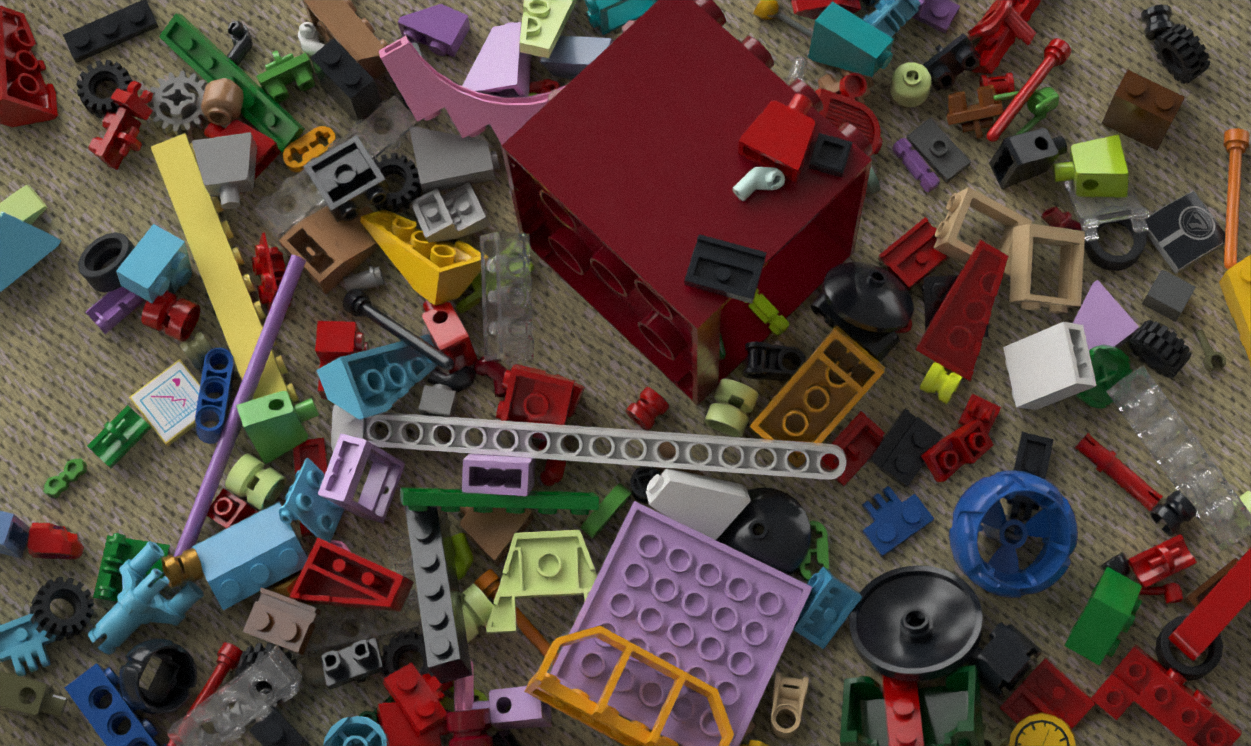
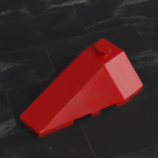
M0 6V124L13 128L54 120L58 116L56 91L53 84L46 85L41 74V71L46 70L44 61H37L31 49L36 42L25 14Z

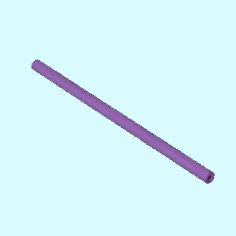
M291 255L173 555L175 557L182 555L183 551L191 549L196 544L242 426L236 405L251 401L306 263L304 258L296 255Z

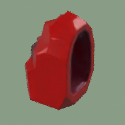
M32 523L29 528L27 548L32 557L72 560L80 558L83 554L84 546L81 544L78 535L68 532L65 526H57L52 523Z

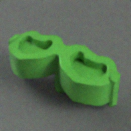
M81 458L67 461L64 472H60L59 476L48 478L44 485V493L50 498H58L61 492L68 489L70 482L77 481L80 475L87 472L86 462Z

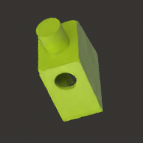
M1119 135L1073 144L1070 147V162L1053 163L1054 181L1072 180L1075 195L1079 197H1128L1129 173Z

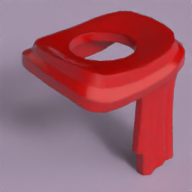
M996 0L983 18L967 32V37L970 41H973L980 37L989 36L1004 22L1017 39H1021L1028 46L1036 32L1016 13L1011 0Z

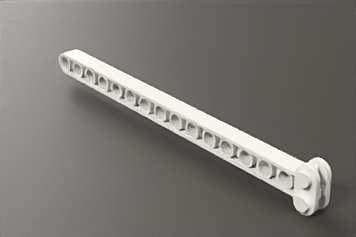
M334 405L332 411L331 447L333 452L341 433L367 440L377 447L827 480L841 476L847 462L843 449L837 445L389 412L359 420L337 405ZM377 421L384 422L389 430L387 437H380L375 432ZM412 423L418 426L420 430L418 440L408 437L406 433L408 424ZM440 426H446L450 429L452 437L449 442L439 439L437 431ZM471 428H477L483 433V442L481 444L471 442L469 438ZM503 430L511 431L514 434L515 444L508 447L501 442L500 435ZM539 432L545 435L547 438L545 449H539L533 445L532 436L534 433ZM566 435H573L578 439L579 449L577 451L566 449L563 442ZM604 437L610 441L612 448L609 453L604 454L597 450L595 445L597 438ZM630 440H639L643 444L644 451L642 455L634 456L629 453L627 444ZM663 442L672 443L676 448V455L672 458L663 457L659 451L660 444ZM696 444L704 445L708 449V458L701 461L696 460L691 453L692 446ZM730 446L739 449L741 453L740 461L736 463L728 462L723 454L724 449ZM760 449H768L772 452L774 461L769 465H762L756 459V452ZM794 451L802 452L806 456V464L798 468L793 467L788 461L789 454ZM831 453L838 457L839 465L837 468L828 470L822 466L821 458L825 454Z

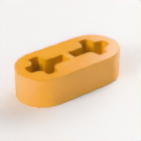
M319 126L289 144L283 152V160L286 167L295 173L305 171L303 167L305 164L337 147V138L334 131L329 127ZM319 136H323L325 139L328 138L329 144L324 147L322 144H318L317 138ZM295 152L299 155L303 154V161L298 163L296 160H293L292 154Z

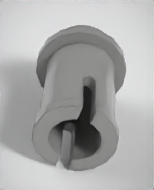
M371 265L369 270L343 277L347 292L352 289L365 291L374 287L378 290L380 285L385 284L379 266L373 268Z

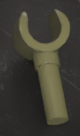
M1202 329L1195 332L1206 356L1203 361L1206 370L1210 372L1214 370L1211 364L1212 357L1218 359L1221 368L1226 365V357L1221 352H1214Z

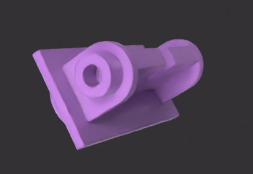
M120 287L104 295L86 311V314L106 334L145 299L124 287Z

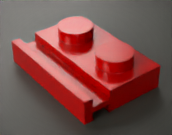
M926 217L878 256V260L886 265L887 270L895 275L906 286L908 291L950 258L934 249L937 237H935L937 229L928 222L929 220Z

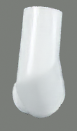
M304 22L300 25L298 38L304 53L312 56L325 44L320 43L316 27L313 23Z

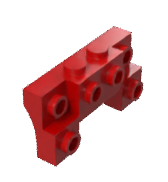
M1136 644L1091 697V700L1115 720H1118L1132 702L1135 701L1185 742V746H1232L1242 734L1239 728L1211 706L1213 701L1199 689L1193 692L1184 684L1187 681L1184 676L1172 667L1169 670L1165 669Z

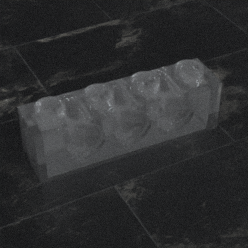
M495 232L481 235L484 361L519 362L533 360L534 340L529 234Z
M277 645L174 723L167 735L176 746H219L227 739L233 742L247 730L244 726L253 719L259 722L273 711L271 706L278 700L282 699L283 702H286L300 690L298 685L302 675ZM259 681H266L272 686L273 691L268 694H262L257 691L255 684ZM233 701L241 702L245 706L246 711L242 714H235L229 709L228 704ZM213 722L218 726L219 732L208 734L203 730L202 724Z

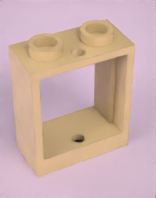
M970 187L954 193L946 205L948 210L947 216L936 230L935 237H937L934 249L964 265L966 264L975 248L956 238L970 206L1006 226L997 249L1009 256L1002 280L1010 277L1013 227L1032 224V221Z
M1031 223L1013 227L1009 302L1021 304V309L1041 310V307H1049V313L1067 314L1068 309L1081 307L1085 231ZM1033 243L1060 246L1058 298L1030 294Z

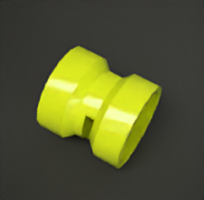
M934 362L919 389L927 394L931 392L935 394L937 392L938 399L948 404L963 377L955 372L947 375L944 366Z

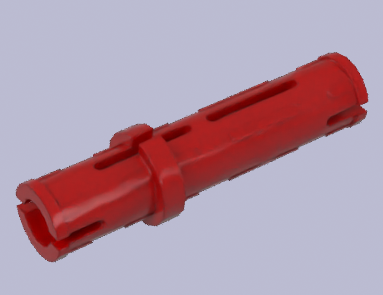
M1087 433L1076 445L1075 449L1096 465L1095 469L1099 473L1103 471L1149 512L1163 497L1116 457L1117 453L1113 450L1108 451L1091 434Z

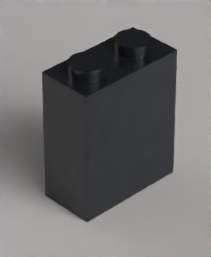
M334 38L310 57L321 87L360 127L383 109L374 79Z

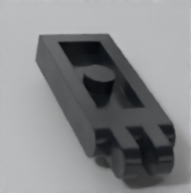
M1022 432L1013 470L1027 472L1046 479L1054 439ZM1016 495L1015 498L1006 500L1007 504L1012 505L1010 516L1013 518H1017L1019 506L1025 508L1023 514L1024 521H1028L1031 518L1032 510L1038 511L1040 507L1031 498L1022 495Z

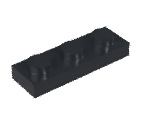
M141 0L65 33L63 37L74 61L78 63L159 26L147 0Z

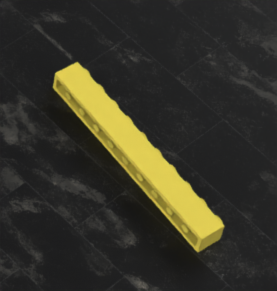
M184 133L151 146V150L238 372L243 380L263 329L261 320L266 318L260 301L254 302L250 293L255 291V287L249 274H242L240 266L245 263L239 248H232L229 239L233 238L234 235L228 221L222 222L219 216V212L224 211L221 207V202L218 196H210L207 192L193 145ZM273 349L270 352L252 400L280 391H287L293 402L299 401L293 384L287 385L283 374L288 373L281 355L276 357Z

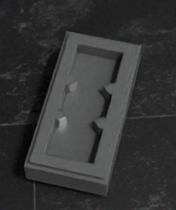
M931 118L907 135L906 139L946 183L961 173L971 163Z

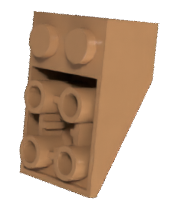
M326 206L301 220L278 240L289 258L291 255H296L306 260L303 272L325 295L343 280V277L348 276L380 248L360 222L361 216L374 213L368 206L360 209V213L355 219L351 221L341 220L338 223Z

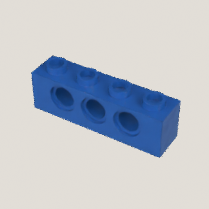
M96 663L64 687L106 746H161L155 738L159 733L148 718L142 720L136 712L138 709L134 708L123 696L117 686L119 684L117 682L119 677L111 667L104 669ZM106 694H111V705L106 709H100V699ZM125 719H130L131 728L129 732L119 735V724Z

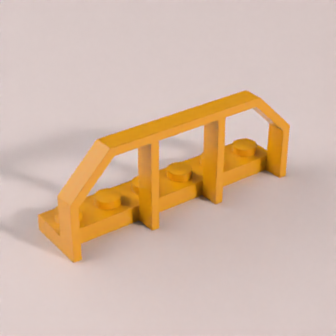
M596 626L556 638L551 643L538 672L529 680L524 691L624 746H679L673 739L659 736L682 686L685 685L707 697L722 737L718 746H729L734 736L718 689L602 626ZM596 637L622 651L598 703L591 701L590 696L579 689L571 690L560 684L561 681L556 676L547 673L558 648ZM630 656L675 680L651 732H649V728L645 724L635 720L630 722L619 716L618 710L607 705Z

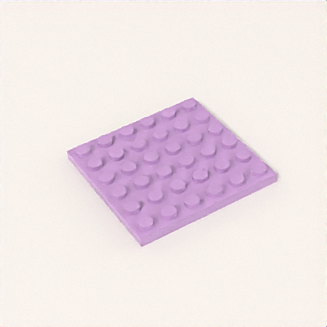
M634 501L569 634L602 626L718 689L734 733L729 746H739L811 592L812 586ZM596 637L567 645L562 648L550 674L556 676L561 681L560 684L571 690H582L590 696L591 701L598 703L622 651ZM630 656L607 705L618 710L619 716L629 721L641 722L652 731L675 680ZM683 685L660 736L671 738L680 746H718L722 737L707 697Z

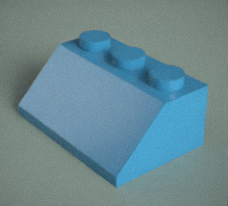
M280 501L192 546L198 554L206 580L223 610L259 592L261 587L267 588L303 569L308 559V554L291 523H283L279 519L280 515L278 512L282 506Z

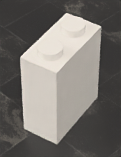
M1061 322L1003 347L1006 358L1005 364L1012 386V397L1016 408L1040 409L1097 386L1083 325Z

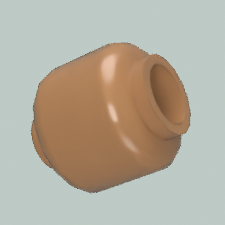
M227 78L209 82L204 89L201 103L202 113L213 124L228 125L233 120L238 119L241 114L244 99L243 90Z

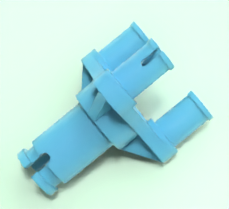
M149 541L132 560L128 559L119 568L122 574V591L117 596L118 602L96 624V628H92L88 632L92 643L107 635V639L98 647L99 650L106 654H113L116 647H120L141 624L157 622L177 626L186 617L185 613L204 596L203 591L192 581H188L171 600H166L159 593L169 584L166 575L162 579L159 578L163 572L153 568L151 573L146 576V572L164 556L163 550L155 542Z

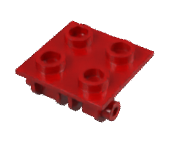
M264 232L261 234L259 245H255L256 257H252V268L255 276L260 275L261 285L258 286L259 300L261 304H266L267 312L269 313L286 269L283 253L279 251L278 247L268 248Z

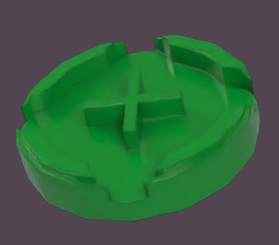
M1104 344L1089 350L1097 386L1076 394L1085 404L1099 409L1107 408L1106 405L1120 401L1128 391L1133 378V372L1129 364L1131 361L1128 355L1114 346Z

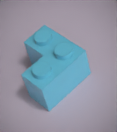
M153 224L116 272L122 287L153 303L157 296L163 295L166 290L175 294L180 286H185L191 278L192 268L185 241Z

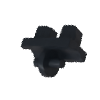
M962 33L945 48L940 44L935 47L937 54L923 64L931 75L932 86L938 92L941 88L948 90L953 86L956 77L963 71H972L980 65L979 59L981 56L968 37Z
M376 637L367 641L365 639L353 643V646L336 652L332 650L322 654V657H320L326 685L330 690L353 681H357V683L365 682L367 676L385 670L379 641Z

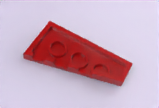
M981 239L979 240L915 347L916 351L970 382L977 356H979L984 333L992 313L995 297L997 296L1009 257L1007 254Z

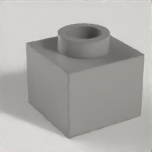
M435 384L433 387L424 385L418 408L420 415L454 417L458 403L456 391H452L450 387L442 384Z

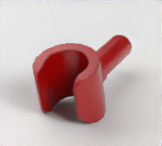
M1168 583L1163 586L1147 587L1145 589L1141 588L1139 595L1157 596L1164 594L1166 604L1182 602L1183 600L1181 587L1177 583Z

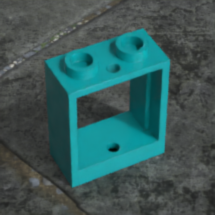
M585 0L589 10L586 12L592 28L598 27L601 34L605 35L622 27L629 20H637L658 0Z

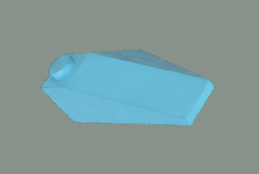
M429 334L419 336L434 346ZM400 341L340 357L317 369V373L327 399L354 417L362 420L388 411L393 406L392 404L407 394L412 386L421 381L438 365L405 342Z

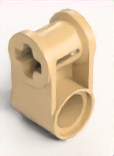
M776 672L772 694L773 705L770 728L777 737L788 739L798 732L803 706H805L809 677L804 676L802 679L785 677L782 676L781 672ZM782 714L790 715L794 720V725L784 729L777 724L776 718Z

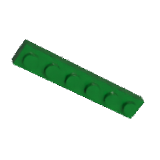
M175 13L159 38L208 83L213 80L227 78L237 84L244 94L241 114L262 134L273 139L277 143L279 150L284 152V149L300 137L305 128L182 14Z
M402 487L400 489V501L403 506H408L410 511H427L428 506H441V511L460 512V507H473V511L479 513H491L493 508H506L507 513L522 514L525 513V508L538 509V513L557 514V509H570V514L589 515V510H599V496L594 492L530 491L528 496L465 493L462 492V489Z

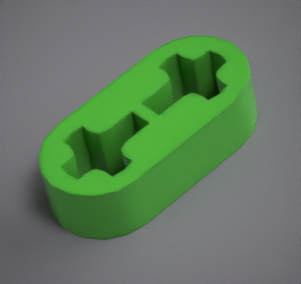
M619 483L599 504V510H594L585 520L581 529L594 539L633 493Z
M810 521L811 528L815 529L816 534H821L822 538H817L816 549H809L805 560L799 567L801 577L807 582L812 575L810 570H805V566L810 565L811 555H816L818 566H823L829 570L828 534L824 525L818 521Z

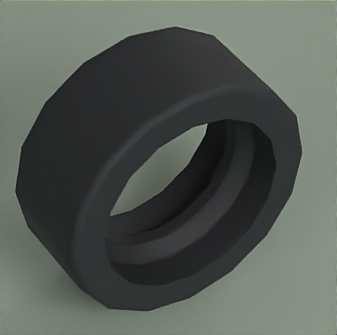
M1110 208L1101 211L1092 219L1085 233L1084 248L1088 257L1097 266L1106 270L1120 271L1131 267L1139 259L1147 243V231L1143 222L1134 213L1123 208ZM1109 223H1118L1125 226L1133 235L1132 249L1122 256L1111 255L1105 252L1097 242L1099 229Z
M122 233L105 234L88 245L81 254L78 262L79 272L96 291H114L122 287L116 271L135 246ZM119 255L112 264L100 270L107 261Z
M1183 615L1176 617L1162 629L1156 640L1155 651L1158 662L1165 669L1169 670L1172 667L1184 676L1187 681L1203 678L1217 666L1222 658L1223 642L1219 634L1208 646L1207 658L1198 666L1189 667L1179 663L1171 654L1170 641L1167 638L1188 616Z

